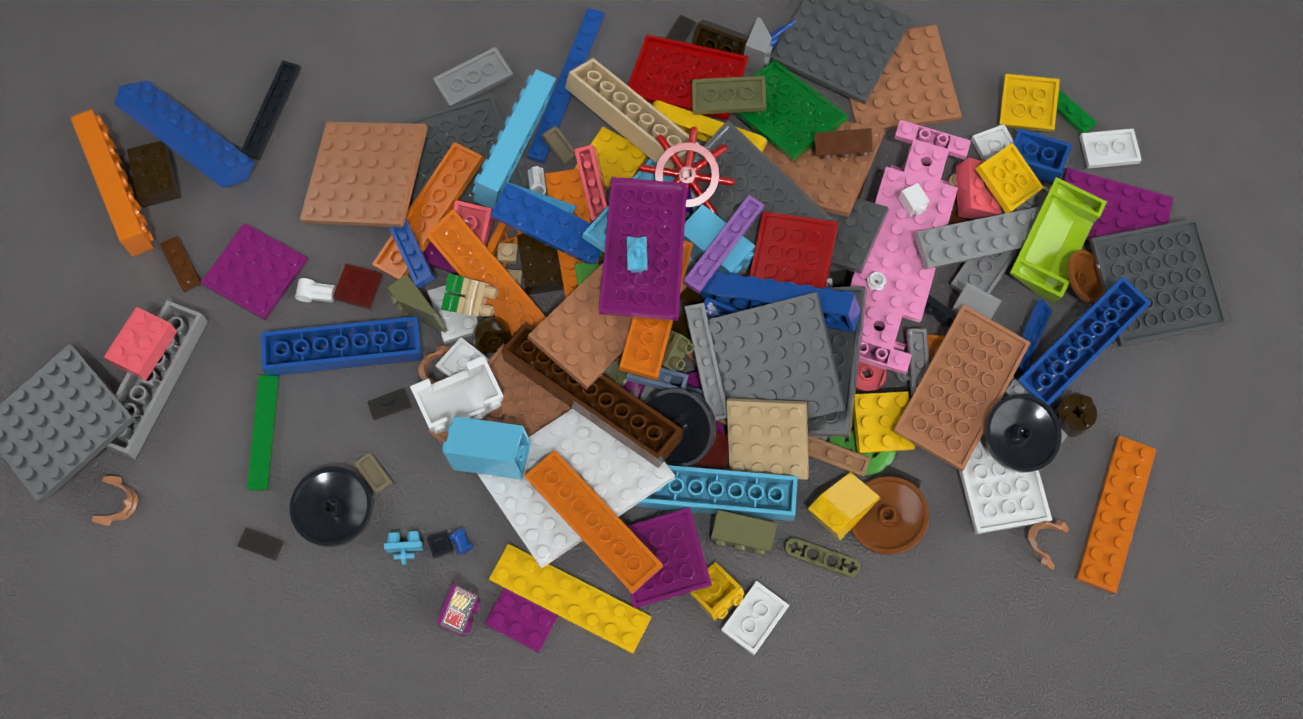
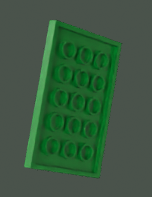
M777 61L771 62L753 75L765 76L766 111L734 113L792 161L815 145V132L834 131L848 120L847 114Z

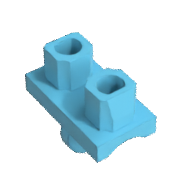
M627 237V270H631L632 273H642L643 270H647V237Z
M418 531L407 532L408 542H400V533H388L387 543H384V550L387 553H398L394 554V560L401 559L402 565H407V559L415 558L414 553L407 552L424 551Z

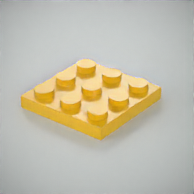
M1005 74L999 126L1005 124L1009 128L1054 132L1060 79Z
M605 127L601 128L591 143L597 148L608 190L611 186L612 177L633 178L638 173L639 166L644 164L648 157L629 140Z
M1013 143L975 168L1005 213H1010L1044 188Z
M908 392L855 394L853 418L857 453L915 449L913 443L892 432L909 402Z

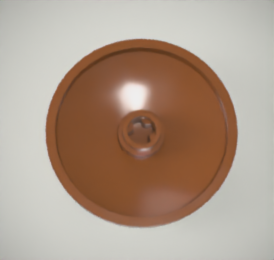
M880 477L867 482L865 485L880 496V499L851 529L855 538L866 549L881 555H897L915 547L924 537L929 525L928 504L922 492L909 481L898 477Z

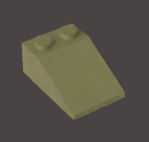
M407 274L388 287L392 293L389 297L402 314L406 312L409 317L417 316L419 322L444 333L448 331Z

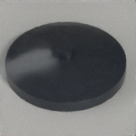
M669 388L655 394L646 405L682 428V440L664 462L671 466L686 467L701 461L711 451L717 432L716 420L708 403L699 394L686 388Z
M1015 394L1003 398L990 409L984 423V439L988 451L1000 465L1014 472L1028 473L1046 467L1054 460L1061 446V426L1055 412L1043 400L1032 395Z
M324 467L311 472L299 482L290 500V517L295 529L304 539L321 547H337L354 540L367 526L372 512V498L367 485L357 474L342 467Z

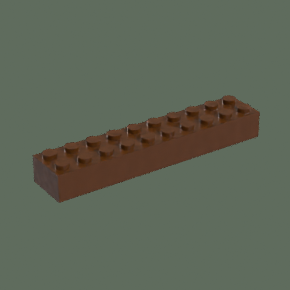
M525 323L502 348L503 360L655 467L659 468L682 440V428L603 374L586 390L528 339V335L535 329L528 323Z

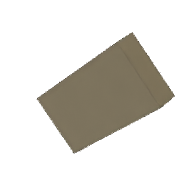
M556 125L541 135L543 141L562 166L576 157L574 148Z
M368 452L354 462V465L376 495L393 484L371 452Z

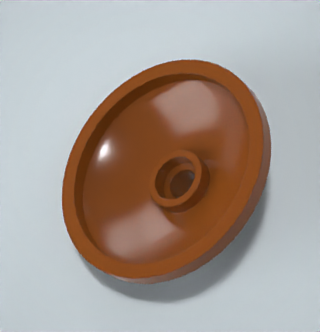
M1078 250L1072 253L1067 264L1069 283L1080 299L1089 304H1094L1104 294L1094 256L1085 250Z

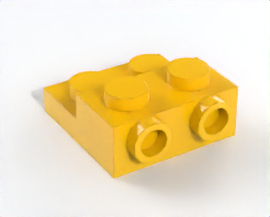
M717 562L708 568L712 586L689 593L714 621L717 618L723 619L728 614V609L733 604L735 606L739 605L743 600V595H745L742 587Z

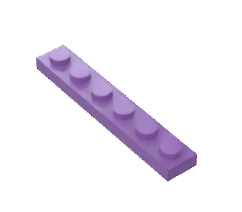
M748 195L683 280V284L699 294L764 209L765 205Z

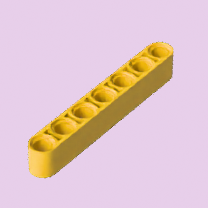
M657 100L652 104L653 107L688 135H690L691 127H697V139L708 142L725 124L703 115H693L691 111ZM736 127L761 152L764 151L767 145L766 138Z

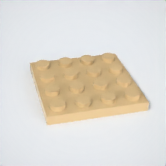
M728 398L727 422L730 471L797 476V479L808 480L807 402Z

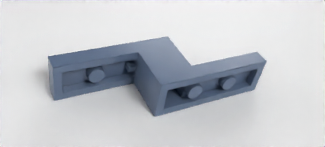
M660 368L657 380L627 373L626 376L628 381L661 390L675 387L686 388L696 392L704 399L701 389L686 386L687 374Z

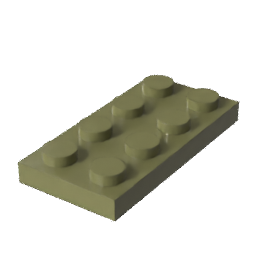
M765 76L692 80L693 115L766 111Z

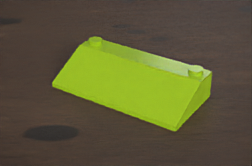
M1056 177L1010 274L1039 296L1054 303L1059 301L1069 284L1067 280L1069 257L1072 253L1082 249L1093 223L1100 218L1107 201Z

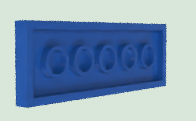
M506 184L491 213V218L586 264H596L601 250L582 238L583 233L591 223L513 185Z

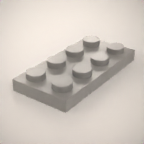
M494 47L434 77L433 82L448 106L452 107L464 103L514 76L497 48Z

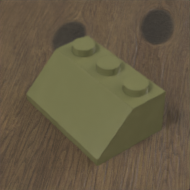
M718 510L710 542H714V545L718 547H726L728 545L734 547L733 549L736 551L745 552V550H750L755 555L765 556V554L768 555L771 551L778 523Z

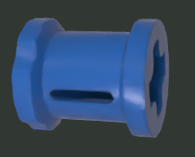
M460 529L448 537L456 546L458 556L467 553L474 547L473 544L469 543L465 535V529Z

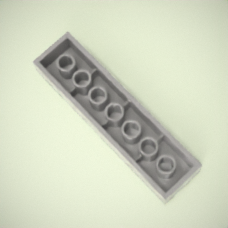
M168 300L158 317L171 323L177 330V333L146 381L127 372L115 394L136 420L105 448L134 460L208 323L201 313Z

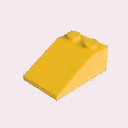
M850 472L822 493L808 510L815 520L841 541L880 499V496Z

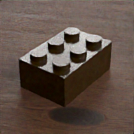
M157 141L127 149L137 198L144 208L181 198L171 151L165 143Z
M526 234L517 235L525 292L528 295L563 290L557 249Z

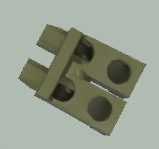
M671 330L661 367L672 371H682L686 365L683 360L685 354L692 353L695 346L686 337Z

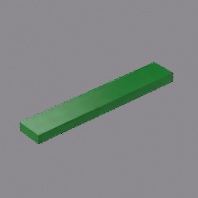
M258 375L247 482L248 491H269L279 376Z

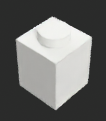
M919 183L902 190L898 198L909 217L915 214L917 216L923 214L930 202Z

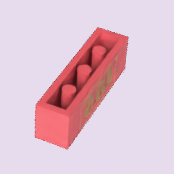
M591 144L574 149L591 221L594 222L608 205L607 188L598 151Z

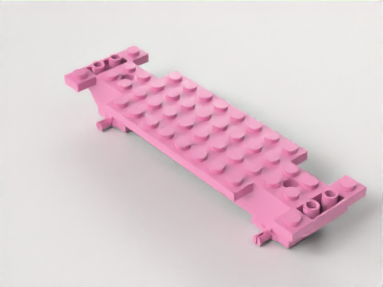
M900 120L894 139L910 143L911 145L902 167L891 164L890 168H885L875 203L887 206L889 211L862 273L854 272L850 287L865 286L867 288L859 362L906 375L912 355L902 352L905 348V343L903 344L895 340L902 317L921 322L936 269H924L914 233L948 225L958 188L950 186L948 181L941 180L947 156L951 155L966 159L971 140ZM919 183L930 202L923 214L919 216L915 214L909 217L898 198L902 190ZM880 272L885 276L886 284L882 290L877 291L876 289L869 288L867 278L870 274ZM874 326H879L882 331L875 330Z

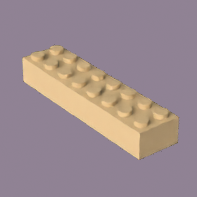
M594 58L569 72L565 88L655 163H658L660 157L665 152L657 141L658 135H663L671 147L689 141V135ZM687 151L676 153L685 165ZM669 158L665 163L664 168L678 170L673 161Z

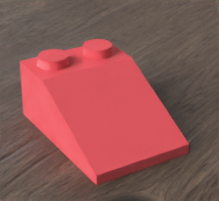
M455 200L454 210L486 246L494 223V219L490 217L493 209Z

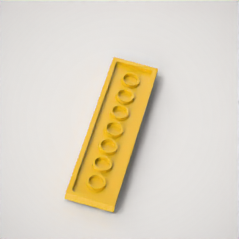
M510 544L506 546L489 578V581L520 595L631 654H634L651 620V616L636 608L634 609V607L549 564L541 569L533 556Z

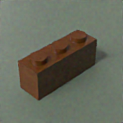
M872 128L815 132L816 156H820V159L832 158V155L839 154V158L850 157V153H858V156H869V152H873Z

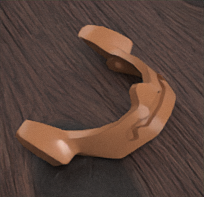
M438 346L435 353L428 354L423 358L418 367V374L421 380L429 379L431 384L436 383L429 378L428 365L437 357L445 355L451 349L450 346Z
M103 476L102 482L115 485V488L123 489L127 495V498L123 500L124 508L119 513L110 516L92 517L93 523L110 526L112 521L126 520L135 512L138 495L134 488L122 484L121 477Z
M1057 520L1055 524L1048 521L1037 523L1030 528L1028 533L1031 546L1042 557L1041 564L1054 570L1055 565L1050 559L1051 556L1037 548L1038 544L1035 541V537L1038 531L1046 528L1055 529L1067 534L1069 527L1060 520Z

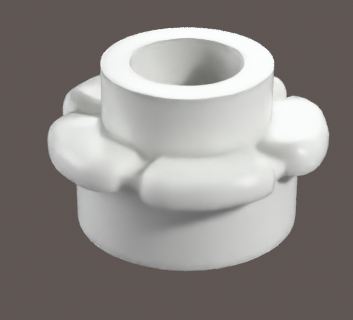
M874 272L867 278L869 288L876 289L877 291L882 290L886 284L885 276L880 272Z

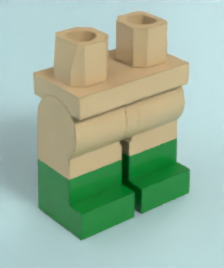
M448 274L445 291L463 294L465 297L444 293L441 310L481 318L483 316H493L494 306L486 305L487 297L496 299L498 289L490 286L488 283Z

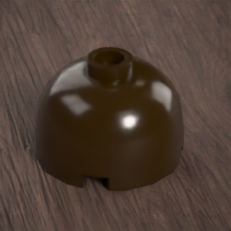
M486 317L475 325L472 334L474 346L482 353H495L497 348H500L503 343L506 345L512 339L507 323L496 317Z

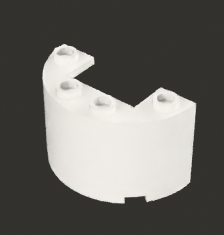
M485 356L467 362L465 371L434 384H431L430 380L427 379L410 386L429 429L435 432V434L448 431L454 416L483 420V416L502 405L501 402L504 397Z

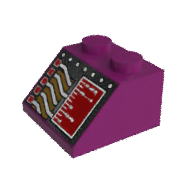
M452 584L437 625L445 631L462 637L465 636V633L469 634L473 625L471 618L473 613L477 614L481 602H478V596Z

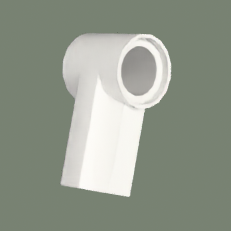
M538 166L531 167L528 170L530 190L547 195L543 168Z
M300 278L295 298L302 302L316 300L333 303L336 287L335 285L321 284L311 279Z

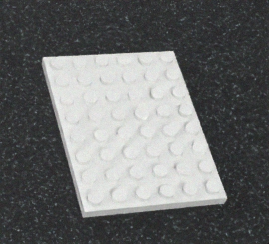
M571 409L529 437L531 447L521 480L477 473L541 569L582 542L580 537L524 477L525 474L552 451L555 450L618 517L675 479V475L665 462L659 468L655 467L574 409Z

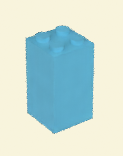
M703 204L685 222L684 241L694 243L690 257L696 262L699 261L727 224ZM743 236L717 271L724 274L736 273L741 276L740 273L744 269L748 270L752 265L755 245Z
M454 416L453 422L448 428L449 435L447 441L443 443L442 451L453 470L522 479L531 447V442L524 426Z

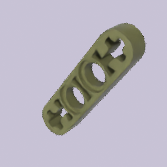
M793 538L787 541L784 546V551L790 558L848 578H853L860 572V563L857 560ZM794 543L796 544V548L800 550L803 549V546L806 547L803 553V557L800 556V554L802 553L801 551L796 550L794 553H792L791 548H789V546H792ZM809 550H815L818 553L816 560L808 558L807 552ZM827 557H835L837 565L830 567L826 562ZM841 560H844L843 565L849 566V564L852 563L853 568L856 569V571L853 570L851 573H849V569L844 566L841 568V570H839L838 568L841 565Z

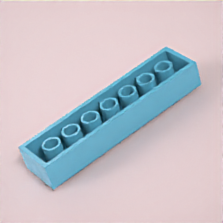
M537 69L533 75H529L526 89L523 88L521 90L520 100L518 103L515 102L511 111L513 112L511 117H507L504 131L500 130L497 144H493L489 153V159L486 158L482 165V173H478L475 178V186L472 191L475 194L474 202L494 209L506 181L509 182L551 99L556 81L555 77Z
M667 465L675 475V479L635 505V507L673 511L690 508L691 512L717 514V511L720 510L752 518L793 521L796 511L797 476Z

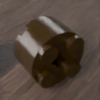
M1078 393L1067 395L1053 409L1061 429L1069 437L1083 434L1095 424L1097 419V409L1093 399Z

